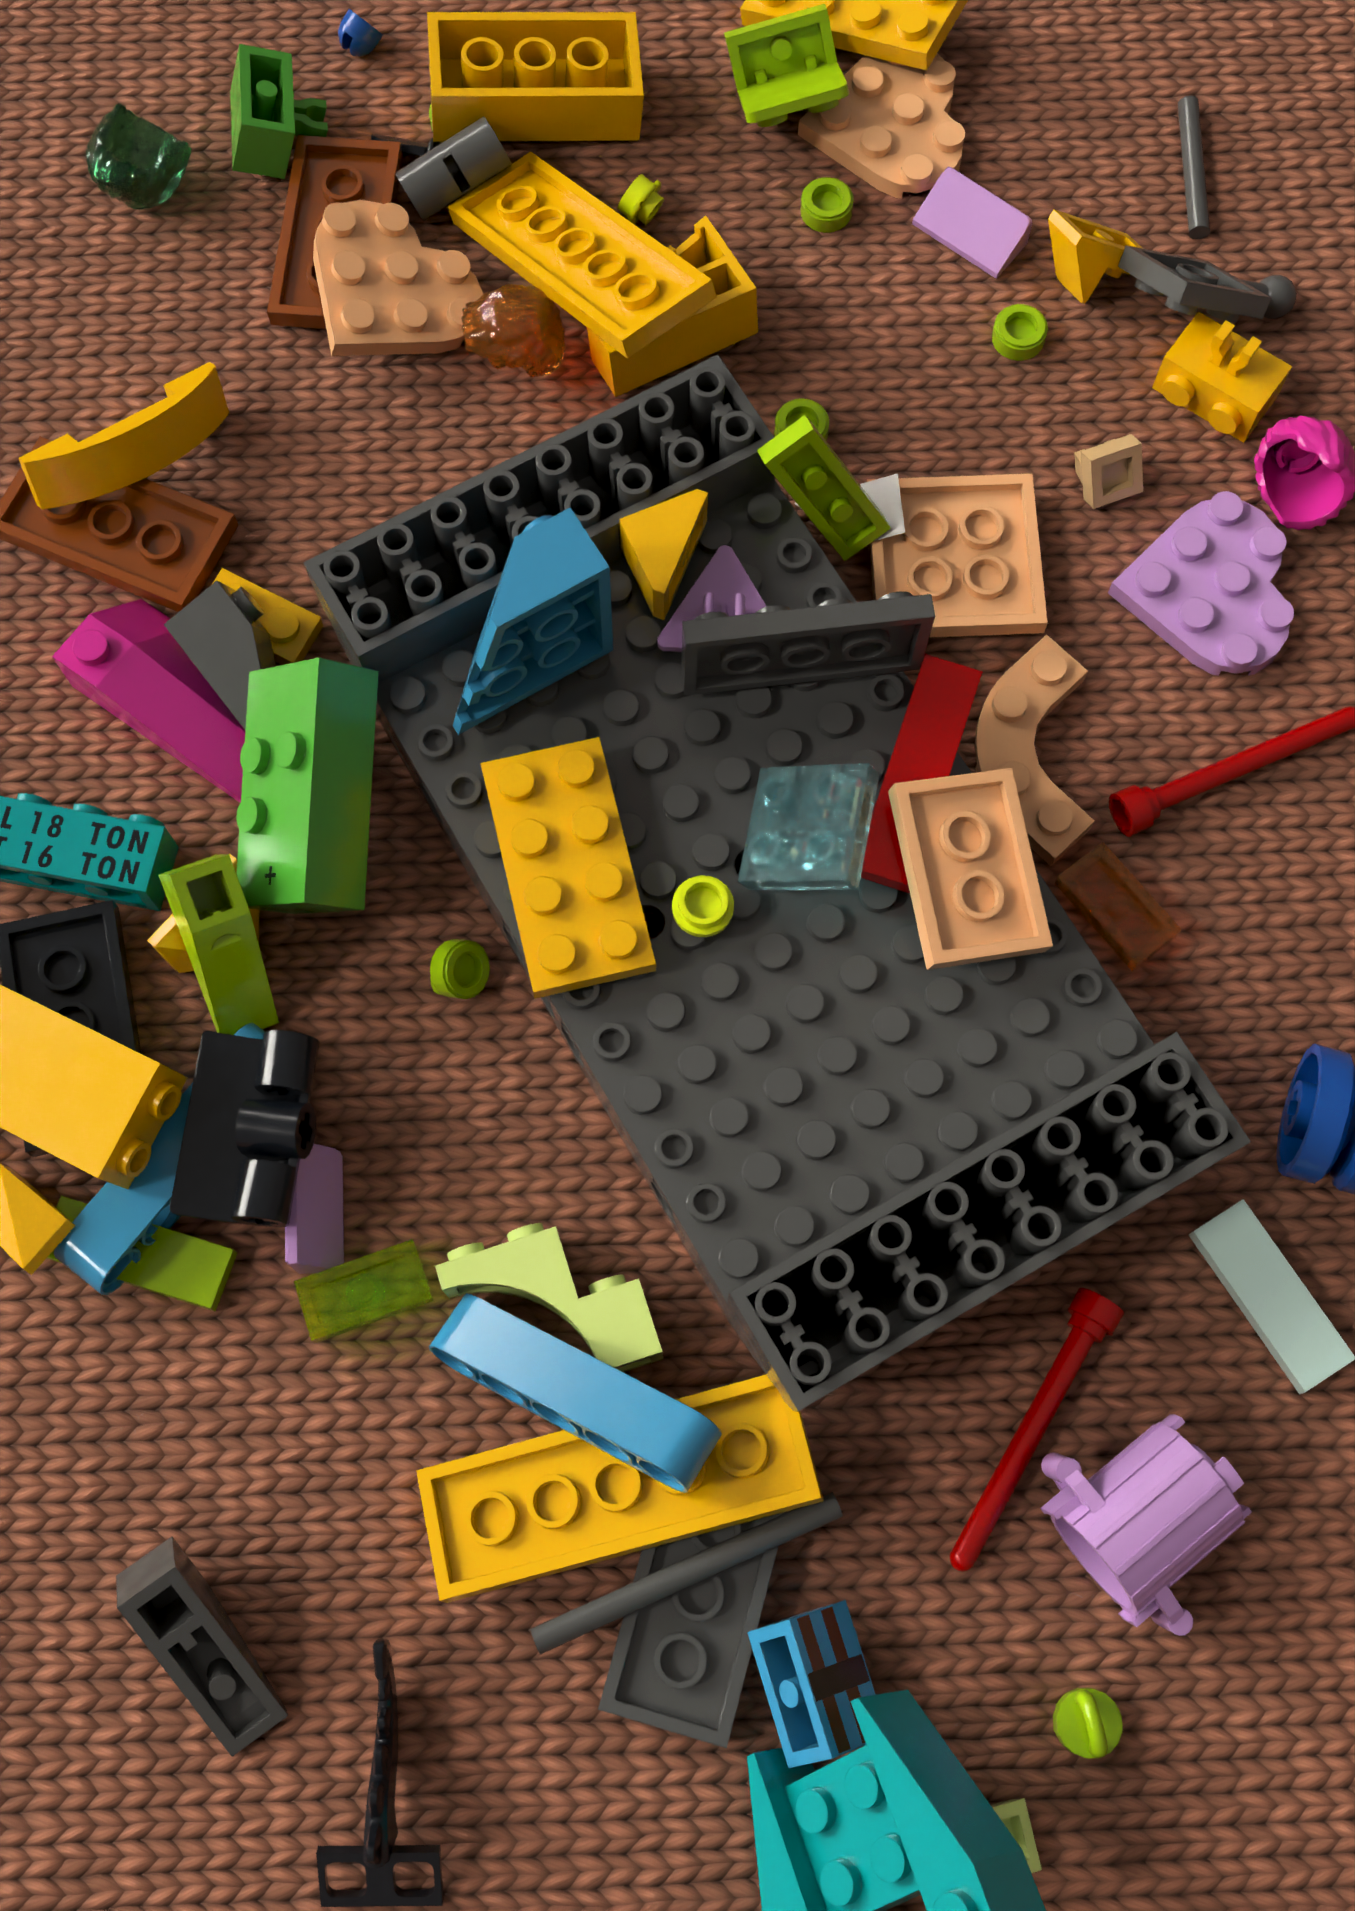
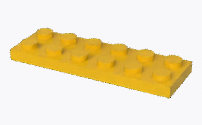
M531 151L512 163L508 168L447 206L454 225L627 359L648 347L651 342L683 320L690 318L696 311L717 298L711 278Z
M767 1374L675 1399L707 1417L722 1432L716 1446L687 1493L679 1492L565 1430L416 1470L439 1601L449 1603L823 1502L801 1411H793L784 1402Z

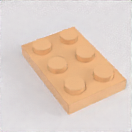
M1012 768L894 783L888 790L926 969L931 970L1043 953L1053 947Z

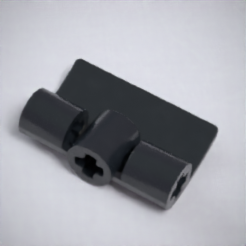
M284 1030L266 1031L263 1034V1039L212 1031H204L202 1033L170 1203V1211L173 1214L245 1225L279 1228L289 1226L300 1159H306L309 1156L316 1134V1115L310 1103L320 1044L318 1039L303 1033Z

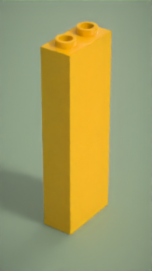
M0 985V1128L98 1179L129 1189L134 1178L142 1173L151 1157V1146L165 1120L169 1119L177 1110L181 1101V1090L188 1077Z

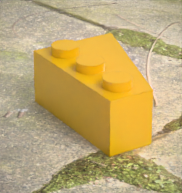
M706 215L694 225L695 233L676 249L671 245L667 248L711 278L717 298L628 359L587 328L592 362L615 397L758 333L756 286Z

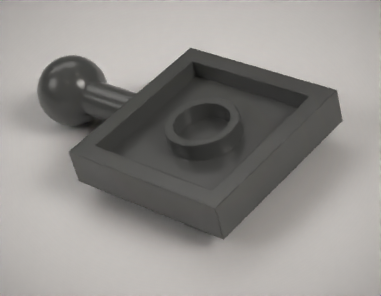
M1127 245L1118 265L1119 268L1137 278L1134 284L1136 288L1156 296H1167L1165 302L1167 307L1187 315H1196L1198 308L1207 309L1206 312L1211 316L1233 323L1238 321L1240 315L1263 319V317L1278 319L1287 315L1292 310L1297 297L1296 288L1292 281L1282 275H1271L1258 283L1238 279L1208 261Z

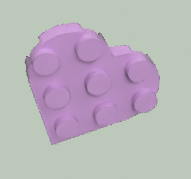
M1229 491L1219 492L1211 500L1201 501L1185 511L1112 582L1108 591L1110 596L1192 664L1211 675L1219 676L1221 671L1234 674L1249 671L1248 676L1254 675L1270 665L1287 640L1290 623L1294 618L1293 606L1271 583L1281 566L1282 552L1286 547L1287 541L1284 533L1274 525L1263 511L1242 501L1238 495Z

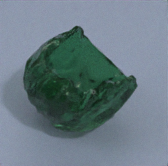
M117 103L111 112L103 116L86 146L88 172L92 181L97 184L99 189L103 193L109 194L112 199H117L133 209L146 210L166 202L180 186L190 159L192 147L184 140L181 141L173 134L166 132L162 127L156 126L149 120L126 109L121 103Z

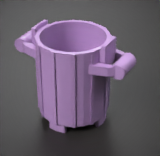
M1169 1414L1161 1422L1153 1424L1088 1480L1082 1475L1081 1466L1075 1459L1056 1452L1047 1454L1041 1463L1042 1471L1048 1478L1053 1479L1060 1492L1040 1509L1044 1514L1051 1516L1054 1527L1069 1550L1094 1581L1098 1583L1113 1601L1122 1607L1123 1610L1118 1613L1120 1617L1133 1626L1138 1627L1151 1616L1157 1625L1175 1635L1183 1636L1188 1634L1193 1627V1617L1190 1612L1180 1606L1169 1588L1245 1524L1244 1519L1252 1513L1249 1507L1238 1504L1233 1495L1244 1484L1236 1470L1225 1457L1214 1463L1202 1449L1194 1444H1190L1176 1430L1185 1421L1182 1417L1175 1414Z

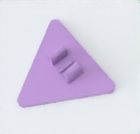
M723 545L718 548L657 639L660 650L682 652V621L694 620L697 616L708 612H723L729 616L756 613L758 610L767 607L730 546Z

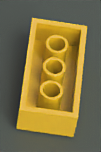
M427 12L433 142L446 141L483 116L492 127L499 141L640 140L644 91L636 12Z

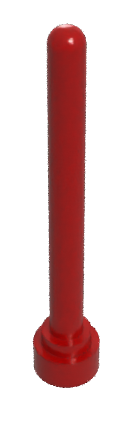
M1348 706L1152 790L1148 786L1139 788L1136 785H1131L1112 793L1109 796L1111 816L1121 833L1127 837L1149 829L1153 826L1154 820L1160 817L1161 810L1355 728V707Z
M1079 1288L1067 1310L1072 1315L1067 1323L1071 1331L950 1552L949 1559L954 1569L965 1572L974 1566L1093 1343H1101L1105 1335L1112 1336L1124 1315V1311L1102 1295L1086 1288Z

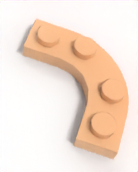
M1046 634L1001 676L986 698L975 731L977 762L975 769L976 772L1012 768L1030 848L1052 866L1091 829L1095 820L1050 780L1038 762L1034 746L1037 728L1054 708L1084 682L1088 670Z

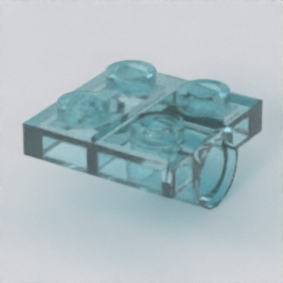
M870 763L761 768L738 882L749 890H859L880 773Z

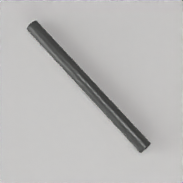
M833 1492L823 1496V1502L793 1509L531 1628V1634L540 1655L843 1517Z

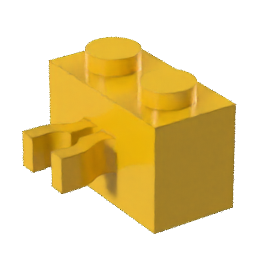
M1198 311L1164 356L1152 388L1163 394L1170 403L1176 406H1183L1208 421L1217 431L1229 434L1244 443L1278 397L1292 366L1260 348L1262 341L1252 336L1248 341L1233 332L1235 325L1225 320L1221 325Z

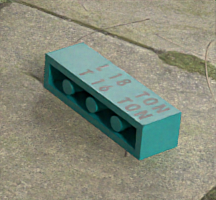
M28 793L18 794L17 799L0 796L1 882L102 901L113 900L118 904L161 911L165 892L158 875L173 870L179 849L161 821L141 814H132L129 820L111 817L104 810L87 804H74L73 809L57 807L40 796Z

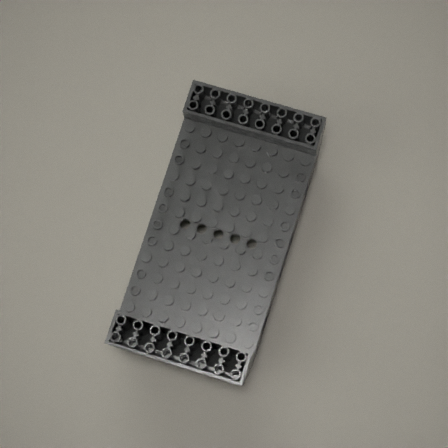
M717 354L303 563L323 610L329 618L351 665L379 671L376 715L529 980V972L480 763L600 737L643 913H653L659 916L665 924L662 933L656 938L650 939L656 961V971L545 996L540 999L722 1313L756 1362L777 1388L784 1402L793 1411L799 1412L1234 1153L1251 1141L1177 1032L1154 1045L1037 869V878L1053 947L1043 953L931 970L926 969L910 893L852 875L870 819L859 825L850 824L840 816L838 808L847 801L857 800L865 803L871 810V813H873L914 689L904 671L684 696L681 676L682 652L660 650L657 639L720 546L727 545L733 549L766 606L784 605L790 609L816 607L826 600L835 598L848 599L852 603L857 602L775 481V476L763 463L757 450L773 439L774 436ZM699 489L708 492L707 523L665 620L653 617L621 550L619 519ZM571 507L610 567L613 651L458 735L452 725L472 658L514 537L521 534L525 527L533 520L544 515L555 516ZM957 752L949 776L972 773ZM807 828L819 836L821 844L812 852L800 853L788 844L787 836L795 829ZM756 856L767 863L769 872L761 880L755 882L747 881L736 873L735 865L744 857ZM705 875L717 878L729 888L733 895V917L729 925L722 932L714 936H692L683 931L673 917L672 900L675 891L684 881L695 876Z

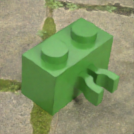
M239 44L230 90L232 170L285 179L294 136H327L328 125L326 122H323L327 109L326 100L315 98L294 99L291 53Z

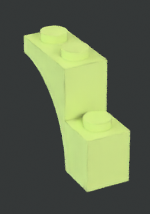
M542 1223L522 1226L507 1234L508 1242L487 1249H484V1245L481 1242L467 1244L448 1252L447 1257L449 1261L435 1265L441 1289L449 1299L466 1293H501L531 1300L559 1315L583 1338L596 1359L621 1372L663 1359V1351L639 1278L626 1282L623 1274L607 1277L588 1286L590 1295L579 1298L556 1226L545 1230Z

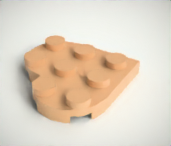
M938 53L927 71L864 55L844 75L849 95L838 99L839 104L836 107L818 113L808 111L799 120L798 135L877 190L895 198H902L903 192L920 193L927 190L931 191L940 175L948 166L957 171L960 169L965 130L960 123L954 121L948 115L952 103L956 71L953 65L945 61Z
M355 200L344 203H331L325 208L323 218L315 234L313 261L331 356L437 354L456 350L461 346L465 338L474 333L483 313V292L476 275L470 270V261L466 255L457 250L443 251L422 247L415 229L409 223L407 211L396 203L382 204L366 200Z

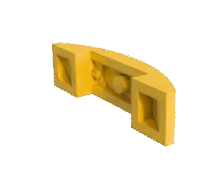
M208 362L164 384L167 398L80 442L67 433L19 457V462L36 505L42 510L61 507L119 490L160 471L201 444L220 426L229 414L216 366Z

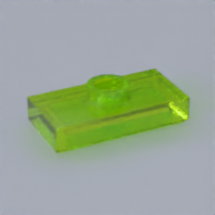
M413 1239L293 1281L311 1341L314 1343L434 1301L416 1243Z

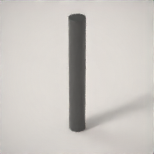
M1186 96L1178 102V116L1188 231L1190 238L1203 239L1210 234L1199 101L1195 96Z

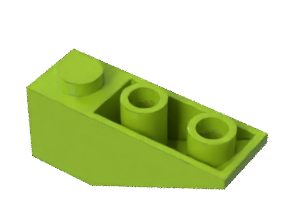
M213 855L159 874L158 876L217 1033L234 1035L240 1028L249 1023H254L261 1029L279 1023L252 916L230 855Z

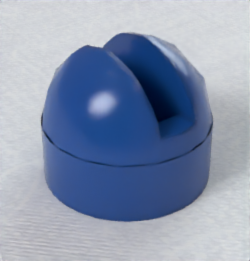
M348 9L338 29L339 42L342 48H350L351 55L358 57L369 55L383 36L382 33L351 9Z

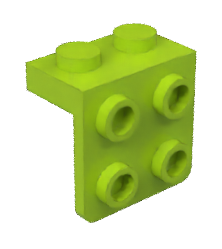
M825 4L724 32L738 97L747 123H757L759 127L774 126L787 120L789 113L807 108L812 113L830 110L839 104L838 99L849 95L847 81L837 62L828 11Z

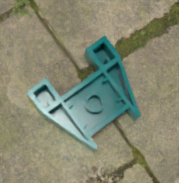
M909 1690L858 1697L850 1701L866 1745L816 1771L812 1763L788 1768L782 1748L755 1752L747 1756L762 1911H886L919 1895L922 1896L927 1911H1046L1022 1848Z

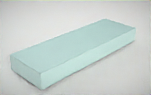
M1244 1199L1189 1234L1191 1240L1299 1394L1307 1392L1355 1360V1356Z

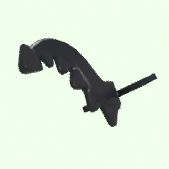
M377 1639L373 1644L375 1676L378 1680V1710L375 1745L367 1795L364 1846H318L316 1857L321 1907L443 1906L444 1894L440 1845H395L398 1835L395 1815L398 1761L397 1693L390 1642L386 1639ZM355 1862L364 1866L366 1871V1888L362 1890H335L329 1886L327 1877L328 1864ZM399 1862H427L431 1864L434 1869L435 1886L430 1889L399 1888L395 1882L394 1865Z

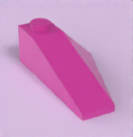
M142 599L89 614L52 656L71 686L229 796L241 802L243 769L240 763V754L245 743V729L164 626L170 618Z

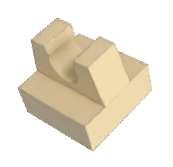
M1132 434L1074 453L1075 472L1083 485L1084 500L1093 509L1144 492L1142 443Z

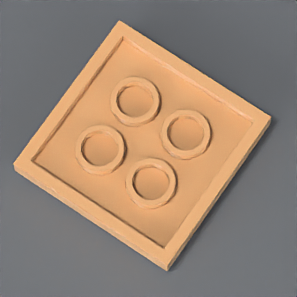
M1033 474L898 478L905 533L876 540L869 544L873 600H878L880 597L892 592L901 591L909 592L913 596L931 594L935 619L930 637L1044 633L1048 620Z

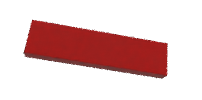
M925 654L854 867L853 876L910 893L888 790L894 783L950 775L983 671Z

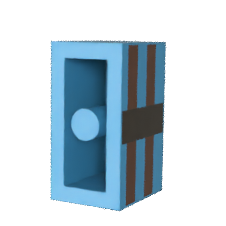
M846 1600L810 1610L747 1632L788 1768L833 1759L866 1745L850 1701L858 1697L876 1694Z

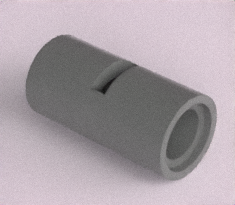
M483 116L394 174L421 219L425 221L512 164L492 127Z

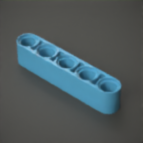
M249 1023L240 1028L234 1035L263 1039L265 1031L256 1024ZM193 1082L182 1094L180 1104L175 1113L165 1120L151 1146V1157L142 1173L134 1178L129 1189L106 1182L72 1223L75 1227L54 1250V1256L57 1260L101 1295H108L118 1289L124 1281L116 1278L131 1260L137 1264L142 1258L140 1250L134 1246L137 1241L147 1246H152L156 1241L151 1236L158 1228L152 1224L170 1229L180 1218L179 1215L173 1214L170 1211V1203Z
M464 1294L429 1345L430 1351L437 1358L460 1374L679 1492L687 1493L722 1435L720 1429L711 1420L691 1407L472 1294Z

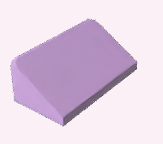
M948 166L940 175L914 216L912 225L997 279L1027 245L1032 219Z
M313 1144V1148L306 1159H300L289 1226L285 1227V1262L299 1274L338 1272L344 1267L343 1156L335 1148Z

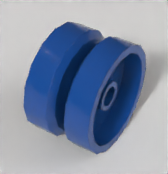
M1314 1043L1306 1050L1299 1062L1286 1097L1277 1141L1276 1158L1278 1171L1283 1176L1313 1184L1321 1180L1329 1172L1333 1186L1340 1191L1355 1194L1354 1062L1351 1054L1346 1051Z

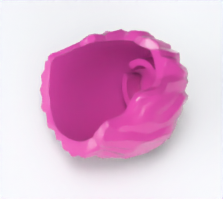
M1299 415L1297 418L1288 417L1287 419H1281L1274 427L1267 429L1266 436L1262 438L1258 453L1254 457L1255 470L1257 471L1255 478L1262 499L1276 515L1279 522L1288 529L1294 528L1299 531L1302 529L1311 530L1316 526H1324L1328 519L1336 518L1340 510L1347 506V501H1350L1355 493V452L1344 431L1332 421H1320L1314 417Z

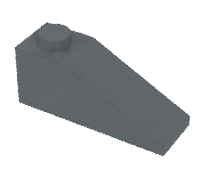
M215 581L168 620L164 626L246 730L249 672L276 666L270 634L258 620L264 614L263 610L243 587L235 591L225 584Z
M173 1536L116 1575L117 1609L232 1757L288 1716L287 1709L211 1587Z

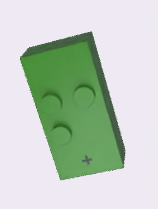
M314 658L249 672L245 743L240 754V763L243 769L242 793L236 815L239 828L236 874L249 909L289 914L359 911L365 909L379 671L324 658Z

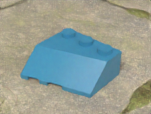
M571 507L555 516L544 515L533 520L525 527L521 534L514 537L472 658L452 725L458 735L613 651L610 567Z

